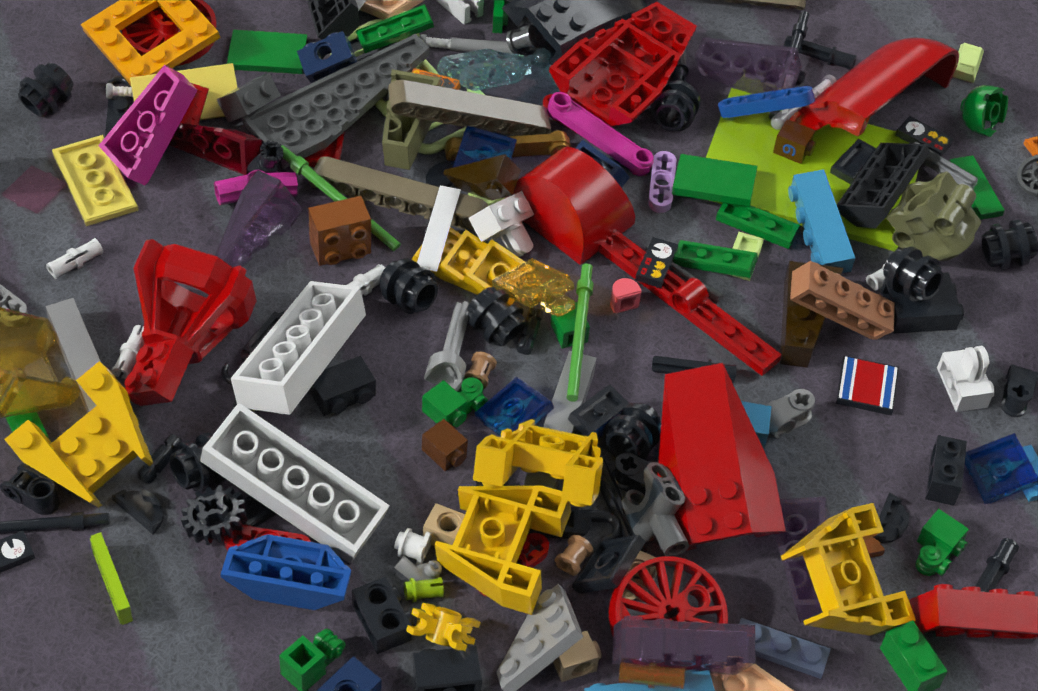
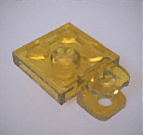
M533 258L492 279V287H495L497 290L504 289L510 298L530 308L541 303V310L555 316H563L575 309L574 300L565 294L570 290H574V283L570 280V276Z

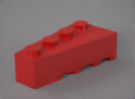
M939 584L934 586V590L909 599L916 619L914 622L922 634L935 631L937 633L936 637L962 635L966 632L967 637L983 638L992 636V632H994V638H1038V596H1035V592L1032 591L1017 592L1015 595L1008 594L1006 589H992L989 592H981L980 587H963L961 590H955L953 585Z

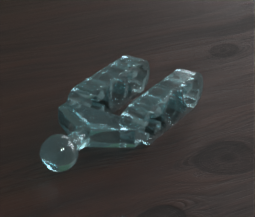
M539 48L533 55L528 56L500 52L494 49H482L445 56L439 61L437 71L439 75L457 79L461 86L477 91L520 82L525 75L531 74V65L544 68L549 65L552 58L551 53L544 48ZM474 59L475 63L473 65H469L470 61ZM495 73L493 78L489 79V74Z

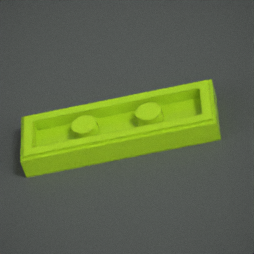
M102 533L91 535L92 552L119 622L122 625L132 622L133 618L129 602Z

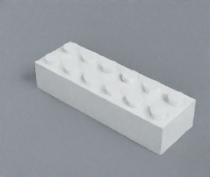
M310 281L231 377L237 404L240 403L252 410L290 415L365 317L366 313L361 288Z
M240 403L236 405L202 449L200 459L202 463L320 544L328 545L339 557L350 564L380 524L390 506Z

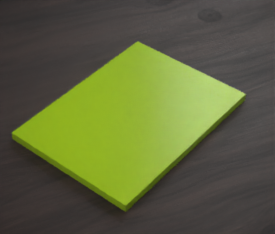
M731 88L728 98L753 93ZM770 112L731 118L720 117L706 158L758 166L750 205L799 224L796 218L795 202L790 201L788 187L792 184L793 175L824 169L837 205L851 184L831 174V167L858 138L875 148L881 142L910 143L895 136L896 131L867 124L865 131L860 136H856L842 128L831 127L828 124L815 131L813 141L816 142L815 149L811 156L806 155L802 164H799L773 153L776 137L780 130L772 127L771 120L769 119ZM918 171L916 172L912 180L909 182V184L915 183ZM901 194V196L899 197V199L897 200V202L895 203V205L892 207V209H894L895 207L898 206V204L900 203L902 194ZM840 215L848 239L891 251L897 250L898 246L892 240L895 229L887 218L877 228L856 227Z

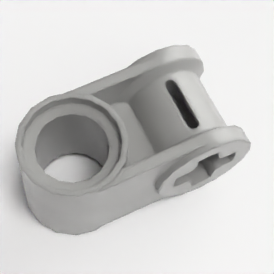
M797 389L778 400L766 404L767 406H772L769 430L775 438H780L778 435L784 432L788 434L810 421L812 417L811 409L815 404L814 395L808 390Z

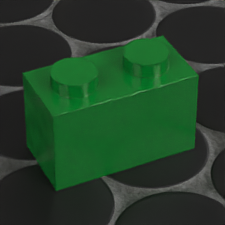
M912 620L886 632L880 650L908 691H933L940 688L947 674V669L915 622Z

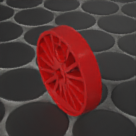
M190 0L217 29L216 16L213 9L203 0ZM157 7L122 29L121 32L134 49L143 56L181 32V30L160 7ZM214 42L177 66L201 58L211 49Z
M663 556L647 560L626 573L619 586L613 591L609 605V624L618 648L630 662L648 673L671 676L682 674L688 670H697L712 658L720 648L726 635L728 611L719 585L705 569L684 558ZM665 566L675 567L670 590ZM656 567L659 588L646 568ZM684 570L690 573L692 577L683 590L678 593L682 571ZM636 573H638L650 594L631 580ZM699 580L704 586L695 583ZM625 588L646 604L623 598L622 595ZM688 595H692L697 599L698 608L689 604ZM711 598L715 606H709ZM627 608L646 613V615L631 616ZM676 608L678 614L666 620L664 614H668ZM716 613L717 624L694 617ZM650 622V624L640 630L636 625L637 623ZM694 627L716 633L713 642ZM654 629V632L646 641L643 635ZM661 634L656 657L651 647ZM689 637L708 650L703 657L700 656ZM668 641H670L674 667L664 665ZM679 641L693 664L684 666Z

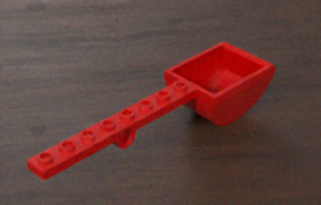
M564 147L517 180L513 195L522 191L534 213L533 216L524 221L527 225L579 265L599 251L631 277L636 278V273L646 252L622 234L635 224V212L624 190L597 161L578 149ZM669 270L662 288L639 282L761 376L780 362L781 353L708 299V290L700 280L690 278L685 282Z

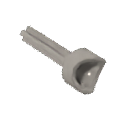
M464 301L462 304L457 302L455 304L443 351L434 353L430 357L424 376L426 381L433 384H439L444 380L456 391L461 388L466 371V364L459 356L469 319L467 311L468 302Z

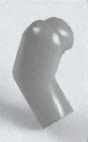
M405 556L394 567L409 580L414 578L415 581L436 579L442 572V566L438 561L431 560L428 563L415 565Z

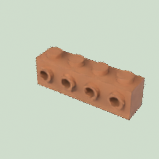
M812 261L792 271L790 300L869 339L877 340L894 331V302Z

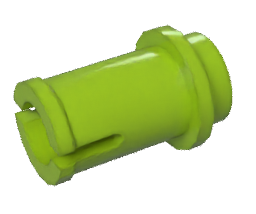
M410 578L409 581L404 582L405 599L412 600V603H415L417 599L443 597L444 586H441L443 584L442 578L416 581L414 578Z

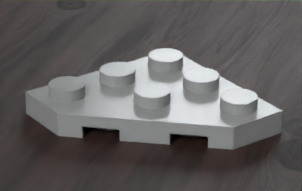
M559 584L552 589L544 591L539 596L532 615H527L499 666L497 676L503 691H517L584 637L567 593Z

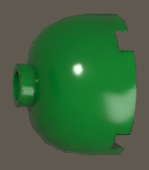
M988 85L978 86L970 91L962 100L960 106L964 124L971 131L991 137L997 131L991 129L998 122H1004L1008 110V96L1002 92L1005 91L1004 88ZM985 121L991 122V128L984 129Z

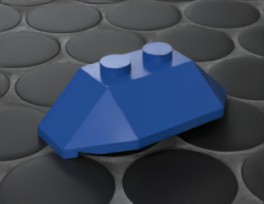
M267 534L247 541L240 546L230 547L220 575L222 579L254 600L317 610L345 599L351 569L343 563L340 557L328 545Z

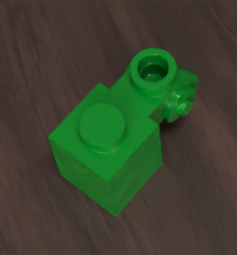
M476 378L464 379L461 385V392H457L443 380L422 396V412L436 424L445 419L450 425L459 427L466 420L468 413L472 410L478 412L483 409L488 399L483 394V384Z
M938 509L922 527L917 542L924 547L921 548L915 562L916 569L923 575L931 576L937 573L943 576L952 563L949 560L952 555L959 557L966 548L968 542L964 539L969 529Z
M328 628L314 636L313 644L302 635L279 655L280 673L297 690L307 691L326 674V667L341 656L345 648V642L338 639V636L334 635Z

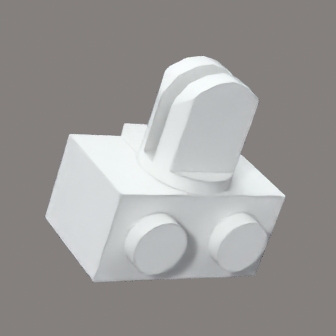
M522 191L489 205L469 217L481 242L492 238V240L501 238L506 249L518 257L530 252L533 248V243L522 222L533 216L534 213Z
M983 346L942 353L937 369L956 412L988 408L991 398L994 396L993 383L988 380L985 374L989 365V356Z

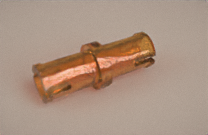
M621 662L619 683L648 685V688L655 689V686L684 689L686 668L657 666V663L650 662L649 665Z

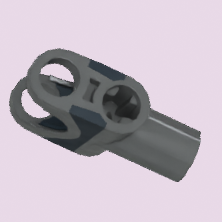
M651 462L643 472L646 488L645 495L638 490H629L622 499L623 509L635 535H640L646 542H652L657 538L665 556L676 557L684 553L689 547V543L674 515L685 502V496L671 471L660 463ZM653 471L659 473L662 477L657 476ZM630 498L635 499L639 505L632 503Z

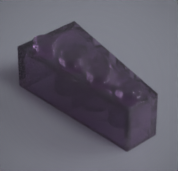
M826 497L780 499L786 532L775 534L780 555H783L830 518ZM800 556L783 560L799 622L804 623V620L821 614L823 611L804 557Z
M625 616L624 619H621L614 625L612 664L686 671L709 670L710 673L736 675L755 664V625L675 622L671 619H656L652 621L643 620L641 616Z

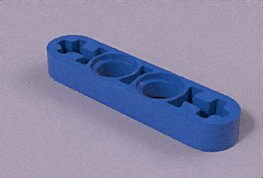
M802 86L731 97L720 101L718 107L722 118H731L803 107L813 103L815 97L811 86Z

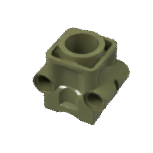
M948 171L936 175L931 181H918L907 185L902 193L900 203L886 217L895 229L892 235L893 242L902 249L913 246L922 251L923 257L929 255L940 261H947L960 255L972 244L975 238L974 234L981 224V220L971 208L976 199L975 191L968 185L957 184Z

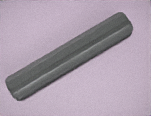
M929 149L930 153L923 164L938 173L948 171L957 184L968 185L972 189L976 186L978 181L976 176Z

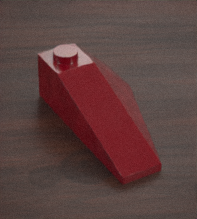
M180 123L169 145L240 174L248 175L250 173L247 171L249 164L261 153L262 140L238 130Z

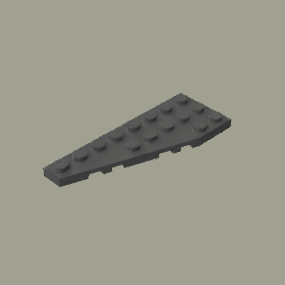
M414 34L255 110L249 115L242 117L243 125L253 136L261 139L262 144L267 142V140H270V142L277 141L278 144L287 147L297 157L306 158L328 147L389 92L388 86L391 83L392 69L412 72L414 68L430 55V48L420 37ZM283 158L279 161V166L282 169L290 165Z

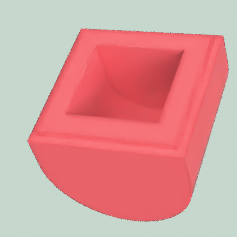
M622 278L613 284L610 306L614 313L638 308L642 290L637 282L629 278Z

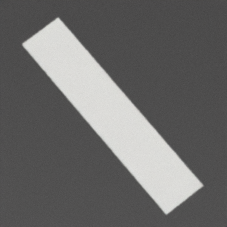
M446 186L439 187L417 261L420 267L437 272L461 189Z

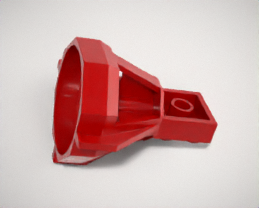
M154 239L145 241L134 265L144 318V331L142 332L144 345L138 351L135 366L125 380V389L130 401L140 406L172 402L188 364L200 363L233 329L241 328L249 321L257 300L253 282L245 276L247 270L244 267H232L217 256L181 245L171 244L162 246ZM175 282L194 287L209 294L207 298L200 296Z

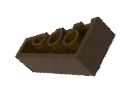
M789 261L784 280L781 334L782 355L780 364L808 368L826 317L790 300L792 271L806 263ZM820 265L842 275L843 268Z

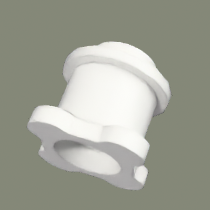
M407 528L405 532L400 531L394 545V549L398 550V557L405 555L416 559V565L422 564L431 547L432 533L427 531L425 536L413 533L411 528Z

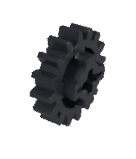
M219 485L214 491L208 486L204 494L198 491L195 492L196 499H187L188 507L181 509L183 517L180 519L189 538L194 537L196 543L205 539L207 545H210L213 539H217L221 544L225 536L231 539L234 538L233 531H242L243 526L241 522L248 521L246 514L248 508L240 492L235 493L233 487H229L224 491L222 485Z

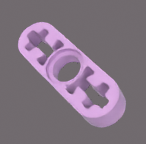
M660 151L653 158L648 206L654 212L665 213L670 210L672 205V187L677 160L674 154L668 151ZM662 161L667 162L666 170H661ZM665 180L669 184L662 186L657 184L655 181ZM658 194H664L663 203L658 202Z

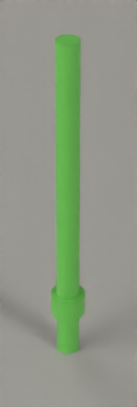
M281 146L284 153L283 159L290 164V168L294 172L305 176L334 202L347 199L310 168L309 162L303 157H297L287 147ZM371 219V233L391 250L395 251L398 249L401 243Z
M591 264L582 265L581 278L578 280L576 288L578 304L566 397L571 402L577 401L579 395L589 297L593 294L594 283L591 281L593 270Z

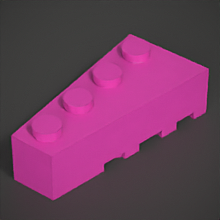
M164 65L98 146L127 178L146 185L192 102L197 89L183 74Z

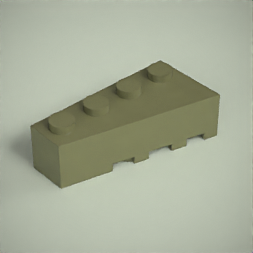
M394 69L391 71V83L396 80H408L441 87L440 77ZM390 98L387 102V116L382 140L385 166L410 170L433 121L392 113Z

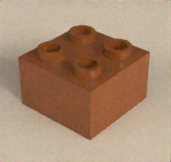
M361 196L308 208L310 244L319 266L325 264L335 265L342 260L350 258L360 259L367 254H371V218Z

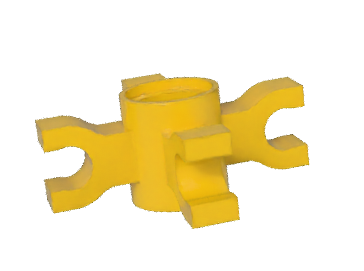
M422 603L421 609L425 610V612L413 608L411 614L420 618V620L417 619L416 626H407L406 631L415 636L426 634L425 638L439 645L452 647L455 650L466 651L467 645L463 642L474 645L476 639L467 635V633L471 634L472 627L479 628L480 621L470 617L461 619L462 615L456 611L436 607L428 603Z

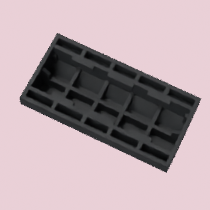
M307 0L317 37L321 40L325 39L329 34L341 31L348 38L359 27L356 0Z
M881 142L838 202L837 207L840 215L856 227L877 228L886 218L930 153L928 145Z

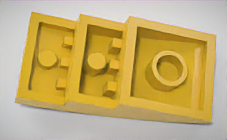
M450 227L437 272H432L436 277L476 295L488 287H495L497 290L504 289L509 294L507 304L511 306L536 269L492 239L487 244L484 241L481 242L478 237L467 230L460 234ZM422 245L412 258L415 262L418 261Z

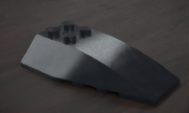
M514 0L504 5L502 9L517 27L528 21L532 22L557 51L549 63L553 65L578 41L586 37L588 39L594 37L595 33L603 28L608 30L614 27L615 22L621 19L625 21L630 19L633 13L647 7L648 4L644 0Z

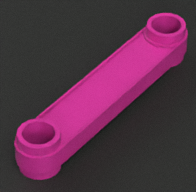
M556 92L552 95L547 108L548 115L552 119L565 124L627 167L632 174L643 176L650 172L654 159L653 154L649 150L639 147L575 103L568 94Z

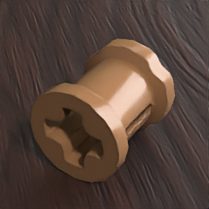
M476 352L471 359L473 364L470 370L465 373L464 379L472 378L473 376V378L481 381L483 389H485L488 385L490 371L495 369L497 362L493 356L486 352Z
M572 535L568 540V546L565 551L558 554L555 558L557 567L572 576L577 575L580 571V564L585 557H590L593 547L585 538L579 535Z

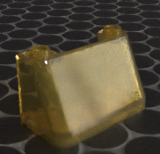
M0 307V418L70 406L78 399L81 390L75 378L65 377L61 382H58L46 355L48 349L53 346L56 337L49 319Z

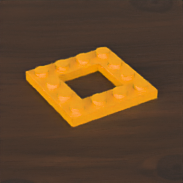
M119 0L81 24L83 31L130 85V77L157 74L164 65L174 68L220 38L218 30L190 0ZM160 7L181 32L141 56L120 33V30Z

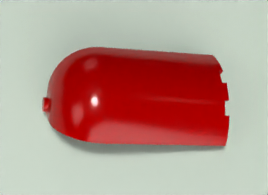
M905 38L888 43L873 52L817 95L813 103L799 109L790 120L815 131L830 124L831 127L842 128L856 136H860L865 131L869 118L922 75L947 88L957 68L959 52L942 42L926 38Z

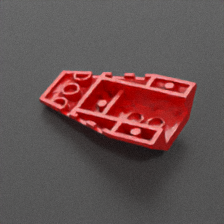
M655 2L633 13L630 19L626 21L621 19L615 22L614 27L608 30L603 28L596 32L594 37L590 39L586 37L578 41L549 67V72L560 92L568 94L571 100L607 125L615 126L631 123L661 95L696 31L697 25L662 4Z
M718 363L665 374L658 463L666 466L671 471L684 493L685 502L674 515L689 543L687 550L697 549L696 545L740 536L754 534L755 537L786 532L775 472L724 364Z

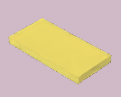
M233 63L177 71L183 74L190 83L209 88L200 120L225 117L216 99L237 88ZM156 74L130 77L134 101Z
M103 135L52 149L53 156L86 226L138 211V206L120 169L98 146L104 139Z

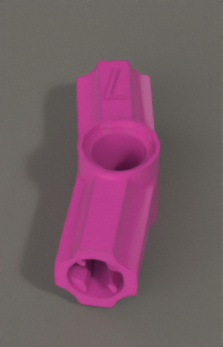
M254 170L248 175L214 182L215 195L219 205L248 199L256 200L262 197L297 196L298 183L296 172L265 173L261 170ZM258 181L262 185V189H253L250 182Z

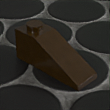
M506 154L446 169L443 174L458 189L489 200H496L513 195L521 170Z

